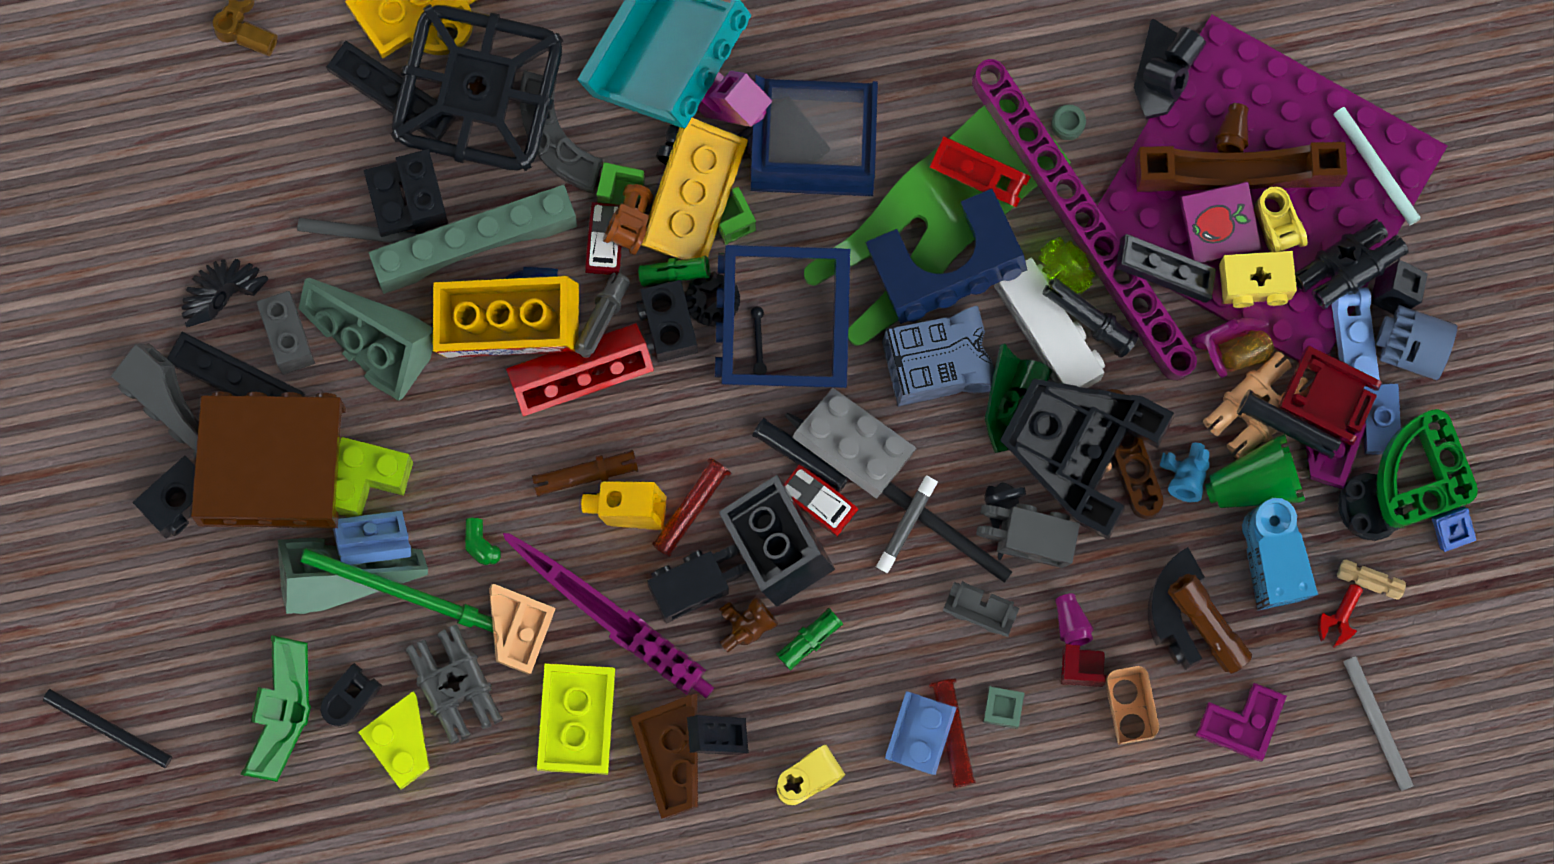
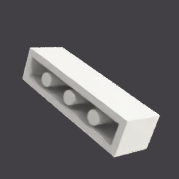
M1031 257L1026 260L1027 271L1022 272L1014 280L1001 281L994 284V288L1040 361L1052 370L1050 376L1052 380L1056 383L1089 388L1101 381L1104 375L1103 368H1105V364L1096 350L1091 351L1084 341L1087 339V336L1078 321L1072 322L1063 308L1042 294L1045 286L1049 285L1050 277L1043 265H1036Z

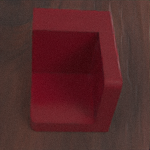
M1066 644L1062 650L1061 684L1103 687L1107 676L1104 675L1105 653L1103 651L1080 650V645Z

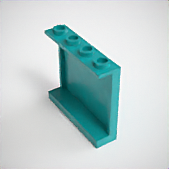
M624 0L577 80L592 97L685 129L691 118L696 114L706 92L713 85L723 63L730 56L731 50L740 34L746 28L751 13L741 0H731L730 3L722 0Z

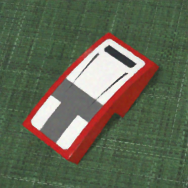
M801 465L795 469L784 483L798 508L806 512L811 520L835 536L840 534L858 511V508Z

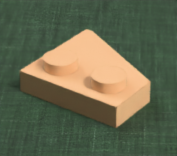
M491 584L489 594L496 662L529 675L532 673L556 608L496 584Z

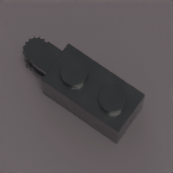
M736 544L713 554L711 551L703 554L702 550L693 552L683 558V564L671 569L670 565H667L651 573L652 579L647 580L648 588L666 624L728 595L729 587L727 583L750 571L745 563L739 564L724 573L721 572L718 564L740 553Z

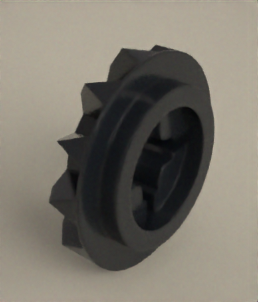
M715 271L710 274L709 278H697L690 283L685 296L689 314L697 322L706 326H716V322H723V308H717V303L714 302L705 310L707 297L703 292L712 294L715 290L717 291V287L724 288V275L718 274ZM735 285L734 316L740 306V294L737 285Z

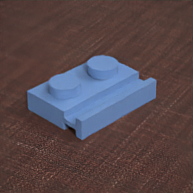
M402 511L338 519V528H333L338 555L343 563L354 565L411 557V545L408 541V533Z
M906 691L885 759L936 775L957 707Z

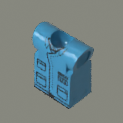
M1272 498L1251 510L1244 517L1242 532L1247 541L1248 548L1246 550L1257 610L1297 603L1318 595L1302 534L1297 527V514L1294 507L1282 498Z

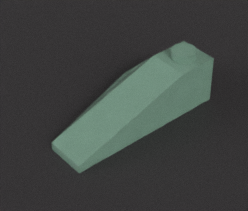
M312 278L305 279L298 309L325 337L332 336L344 349L342 354L349 362L355 360L366 372L364 377L373 386L398 401L403 399L431 359L433 327L411 314Z
M298 538L278 540L281 591L286 614H307L309 612L324 611L379 592L376 589L300 562L305 548L340 561L337 546L325 545V539ZM411 549V557L352 565L400 584L428 575V567L423 551L420 549Z

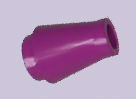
M1065 594L1056 598L1060 640L1065 642V644L1080 646L1093 640L1092 632L1094 628L1077 602L1075 594Z

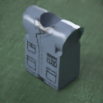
M978 306L965 309L951 318L946 317L886 330L882 345L898 407L958 394L962 391L968 393L990 392L994 366L992 359L982 346L985 330Z

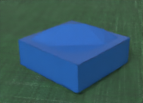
M1465 506L1432 517L1442 551L1446 552L1476 541L1469 510Z

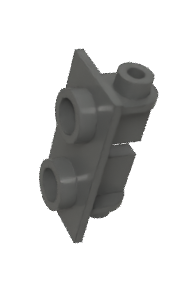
M963 581L961 584L954 582L943 611L952 614L959 620H966L984 627L991 633L1008 637L1019 611L1018 607L1013 606L1014 602L991 594L988 603L981 601L984 590Z

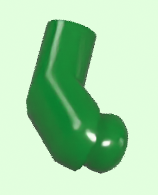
M466 519L465 548L468 554L483 565L498 563L501 558V551L499 547L492 546L483 538V519Z

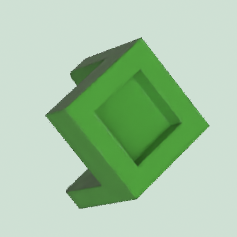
M604 162L596 194L597 203L623 204L625 186L629 184L644 186V171Z
M739 187L732 189V196L728 198L718 227V232L725 245L756 231V220Z

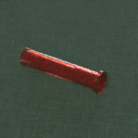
M712 458L707 460L709 465L656 540L651 544L668 557L672 555L671 553L724 478L726 476L730 477L732 474L726 467Z
M946 679L929 684V688H933L936 701L957 707L945 746L953 779V788L975 784L976 781L973 776L954 688L957 680Z

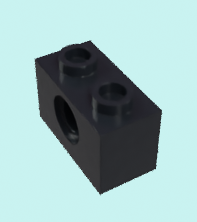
M185 455L132 502L166 539L171 534L176 536L188 526V519L192 515L195 465ZM175 493H186V500L181 506H170V499Z

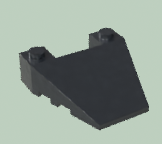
M1033 379L1000 441L1076 522L1109 540L1125 510V505L1096 491L1101 479L1126 433L1158 448L1174 419V412L1143 396L1125 395L1106 390H1094L1075 385Z

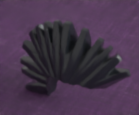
M225 259L221 260V266H219L217 261L213 262L214 269L206 265L210 273L209 275L200 270L198 272L201 277L195 275L192 278L202 288L187 287L186 291L194 296L183 298V303L186 304L182 306V310L186 311L182 313V317L189 319L185 322L186 328L215 319L219 311L226 306L232 294L238 291L245 293V295L255 296L268 281V277L265 275L256 278L259 268H253L251 263H248L239 270L241 261L238 259H234L229 269Z

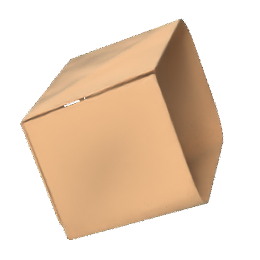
M1140 666L1112 671L1106 677L1105 685L1118 745L1153 739L1159 731V723L1148 672ZM1121 680H1129L1137 687V697L1130 704H1121L1113 696V688ZM1129 714L1138 715L1145 724L1143 734L1135 739L1127 738L1120 730L1121 720Z

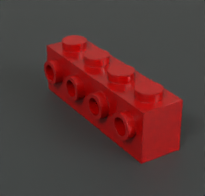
M637 323L603 334L594 353L588 358H584L576 352L549 353L506 368L524 417L653 372L654 368L646 342Z

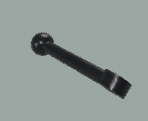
M756 306L752 308L750 313L752 318H754L756 364L753 367V372L755 375H765L767 367L763 363L761 318L764 316V310Z

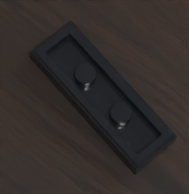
M1128 234L1120 239L1116 269L1204 303L1212 299L1215 268Z

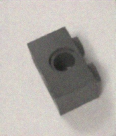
M290 291L256 301L281 373L284 375L316 364Z

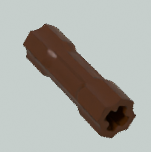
M1188 573L1179 577L1175 583L1170 585L1168 589L1169 595L1179 609L1189 617L1209 645L1212 655L1225 672H1230L1231 674L1237 672L1251 661V652L1241 638L1229 627L1210 600L1209 593L1196 575Z

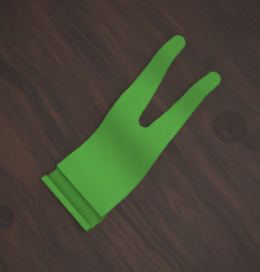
M1004 99L999 102L1000 108L1004 112L1013 113L1016 111V106L1012 101ZM985 105L949 138L1031 176ZM1021 128L1018 130L1022 140L1028 142L1035 140V135L1031 129ZM1056 143V145L1058 146V148L1060 149V151L1062 152V154L1064 155L1065 159L1067 160V162H1068L1069 165H1070V164H1071L1070 160L1067 158V156L1064 154V152L1062 151V149H1061V148L1059 147V145ZM937 148L913 166L894 185L858 230L834 248L851 249V268L870 257L866 245L867 241L895 229H898L900 233L913 219L918 217L925 221L927 230L910 258L924 271L943 274L955 258L975 240L965 219L961 201L980 194L982 191L930 168L938 150ZM1040 156L1037 158L1038 165L1042 169L1051 170L1054 168L1053 161L1049 157ZM1002 175L997 187L1006 191L1011 178ZM1032 176L1027 186L1023 185L1018 196L1021 198L1020 201L1038 186ZM998 199L1005 215L1014 208V206ZM816 259L808 264L804 270L805 281L810 285H818L833 277L835 260ZM886 291L848 328V341L851 344L861 346L899 321Z

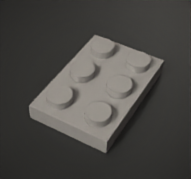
M834 388L829 391L792 437L876 499L916 450L915 446Z

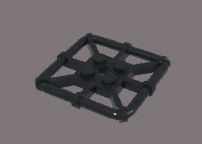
M429 4L423 8L424 12L417 21L407 64L402 66L401 75L403 80L392 119V138L395 142H400L407 147L418 150L429 149L431 153L453 157L454 161L464 163L466 160L506 170L519 171L523 169L524 172L532 168L531 163L534 162L538 154L548 110H552L554 100L551 98L562 58V37L559 33H554L544 27L500 18V14L493 12L490 15L447 5L432 6ZM440 18L486 28L481 51L457 47ZM431 23L450 51L445 73L420 68ZM497 31L541 41L512 59L491 54ZM549 51L539 94L536 95L512 89L517 69ZM476 79H482V85L486 87L485 91L480 92L479 95H473L472 90L468 88V84L475 83ZM416 80L442 84L437 104L406 122ZM509 100L535 106L524 152L504 122ZM441 115L463 119L457 145L412 134V132ZM473 122L497 127L515 157L468 147Z

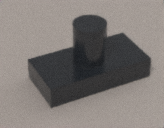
M706 715L687 717L690 753L726 755L749 753L746 718Z

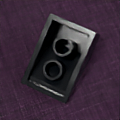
M778 475L770 478L719 511L761 592L776 607L835 570L822 544Z

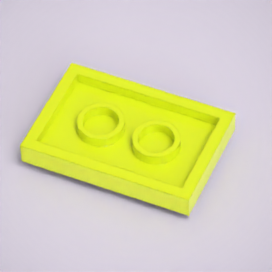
M544 664L537 760L538 771L608 775L615 668Z

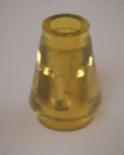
M1249 331L1223 354V364L1229 371L1234 372L1266 362L1274 351L1273 342L1264 331Z

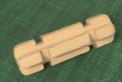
M1343 560L1337 572L1339 579L1347 582L1353 580L1355 584L1380 594L1386 592V596L1396 600L1403 596L1406 588V582L1395 577L1389 579L1387 574L1365 566L1359 568L1357 563L1349 560Z

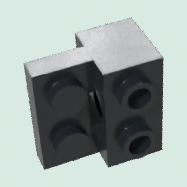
M429 149L395 157L396 162L364 170L381 237L415 229V232H420L449 224ZM400 185H403L407 206L404 205Z

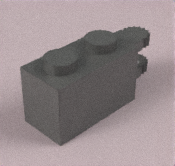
M1017 504L1016 507L1010 509L982 505L980 514L989 518L1003 520L1001 529L983 525L978 526L976 532L977 536L999 541L998 553L1059 568H1064L1073 563L1080 523L1070 521L1069 515L1059 512H1050L1049 515L1038 513L1035 506L1028 504Z

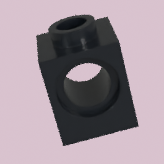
M1399 259L1385 268L1383 276L1376 277L1371 304L1392 314L1397 311L1399 305L1409 309L1414 308L1422 303L1428 273Z

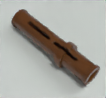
M630 450L606 458L600 455L596 456L594 461L538 475L534 474L532 475L534 484L549 482L547 485L535 487L536 495L540 497L544 494L598 480L608 482L609 477L634 471L638 472L637 462L622 465V462L636 459L634 451Z

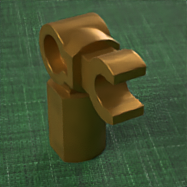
M228 0V6H224L222 11L216 14L213 19V27L217 38L226 43L237 40L239 45L271 56L277 44L278 35L248 22L242 24L244 20L243 14L253 8L255 0H244L242 2Z

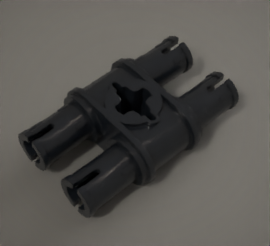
M1374 219L1354 234H1344L1341 240L1326 250L1318 251L1315 260L1295 272L1296 286L1302 292H1306L1326 277L1331 278L1323 285L1312 290V296L1316 303L1322 309H1326L1347 293L1349 295L1356 294L1360 287L1375 277L1383 276L1386 267L1409 253L1408 247L1401 237L1399 238L1398 235H1395L1374 250L1369 249L1388 237L1385 226L1378 219Z

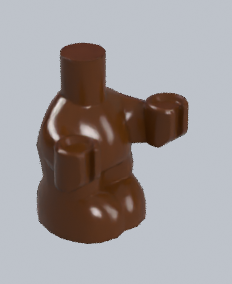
M755 597L750 602L749 609L745 610L743 614L737 611L731 602L726 603L719 609L721 615L726 620L729 619L732 624V632L720 641V644L727 652H730L737 645H749L757 641L764 632L778 626V622L773 614L758 597Z

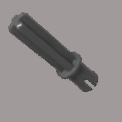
M616 273L610 274L604 290L597 294L595 298L596 306L574 346L576 353L581 354L582 357L588 358L594 353L613 314L618 313L621 309L620 301L630 285V281L625 275L618 273L616 278Z

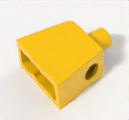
M601 482L600 493H583L581 508L582 513L598 514V517L608 526L664 530L667 496L654 482Z

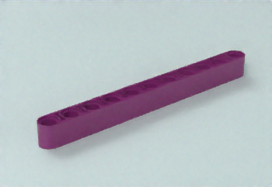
M995 59L982 61L972 77V86L1133 330L1138 333L1139 339L1161 372L1170 380L1179 381L1184 379L1196 367L1197 357L1147 280L1127 273L1129 276L1128 284L1121 285L1115 281L1113 272L1117 270L1119 238L1006 68ZM985 71L994 73L997 77V83L993 85L984 83L981 79V73ZM1004 99L1012 101L1016 106V111L1013 113L1004 112L1000 108L999 102ZM1021 128L1031 129L1035 135V140L1031 142L1022 140L1018 130ZM1040 156L1049 157L1053 161L1054 168L1051 170L1042 169L1038 165L1037 158ZM1060 184L1069 186L1072 190V197L1069 199L1060 197L1056 191V186ZM1077 213L1087 214L1091 219V226H1080L1076 222L1075 215ZM1097 241L1106 242L1110 247V255H1099L1094 248V243ZM1134 298H1141L1147 302V313H1139L1134 309ZM1159 326L1166 331L1167 340L1165 342H1158L1153 338V327ZM1173 355H1179L1185 359L1186 369L1184 371H1178L1172 367L1171 357Z

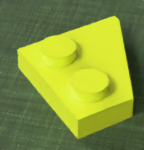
M414 691L358 732L401 790L430 769L418 697Z

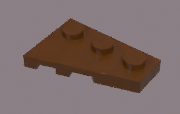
M697 694L688 695L630 717L661 819H667L698 807V753H690L687 717L697 715Z

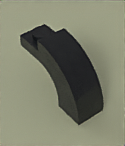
M1189 547L1180 551L1167 563L1157 577L1148 601V623L1155 645L1157 646L1169 640L1171 645L1168 646V650L1172 659L1177 665L1181 663L1185 670L1198 664L1202 657L1188 634L1182 621L1181 610L1169 595L1168 589L1179 577L1188 573L1196 575L1200 582L1204 580L1205 576Z

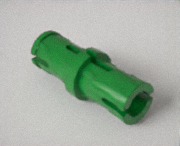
M707 256L678 260V258L673 257L669 258L668 262L639 265L638 273L641 285L646 287L647 285L677 280L709 278L711 269Z
M827 608L813 623L806 628L802 627L799 629V634L777 652L776 655L791 671L813 650L817 652L821 648L820 644L843 626V623L830 608Z

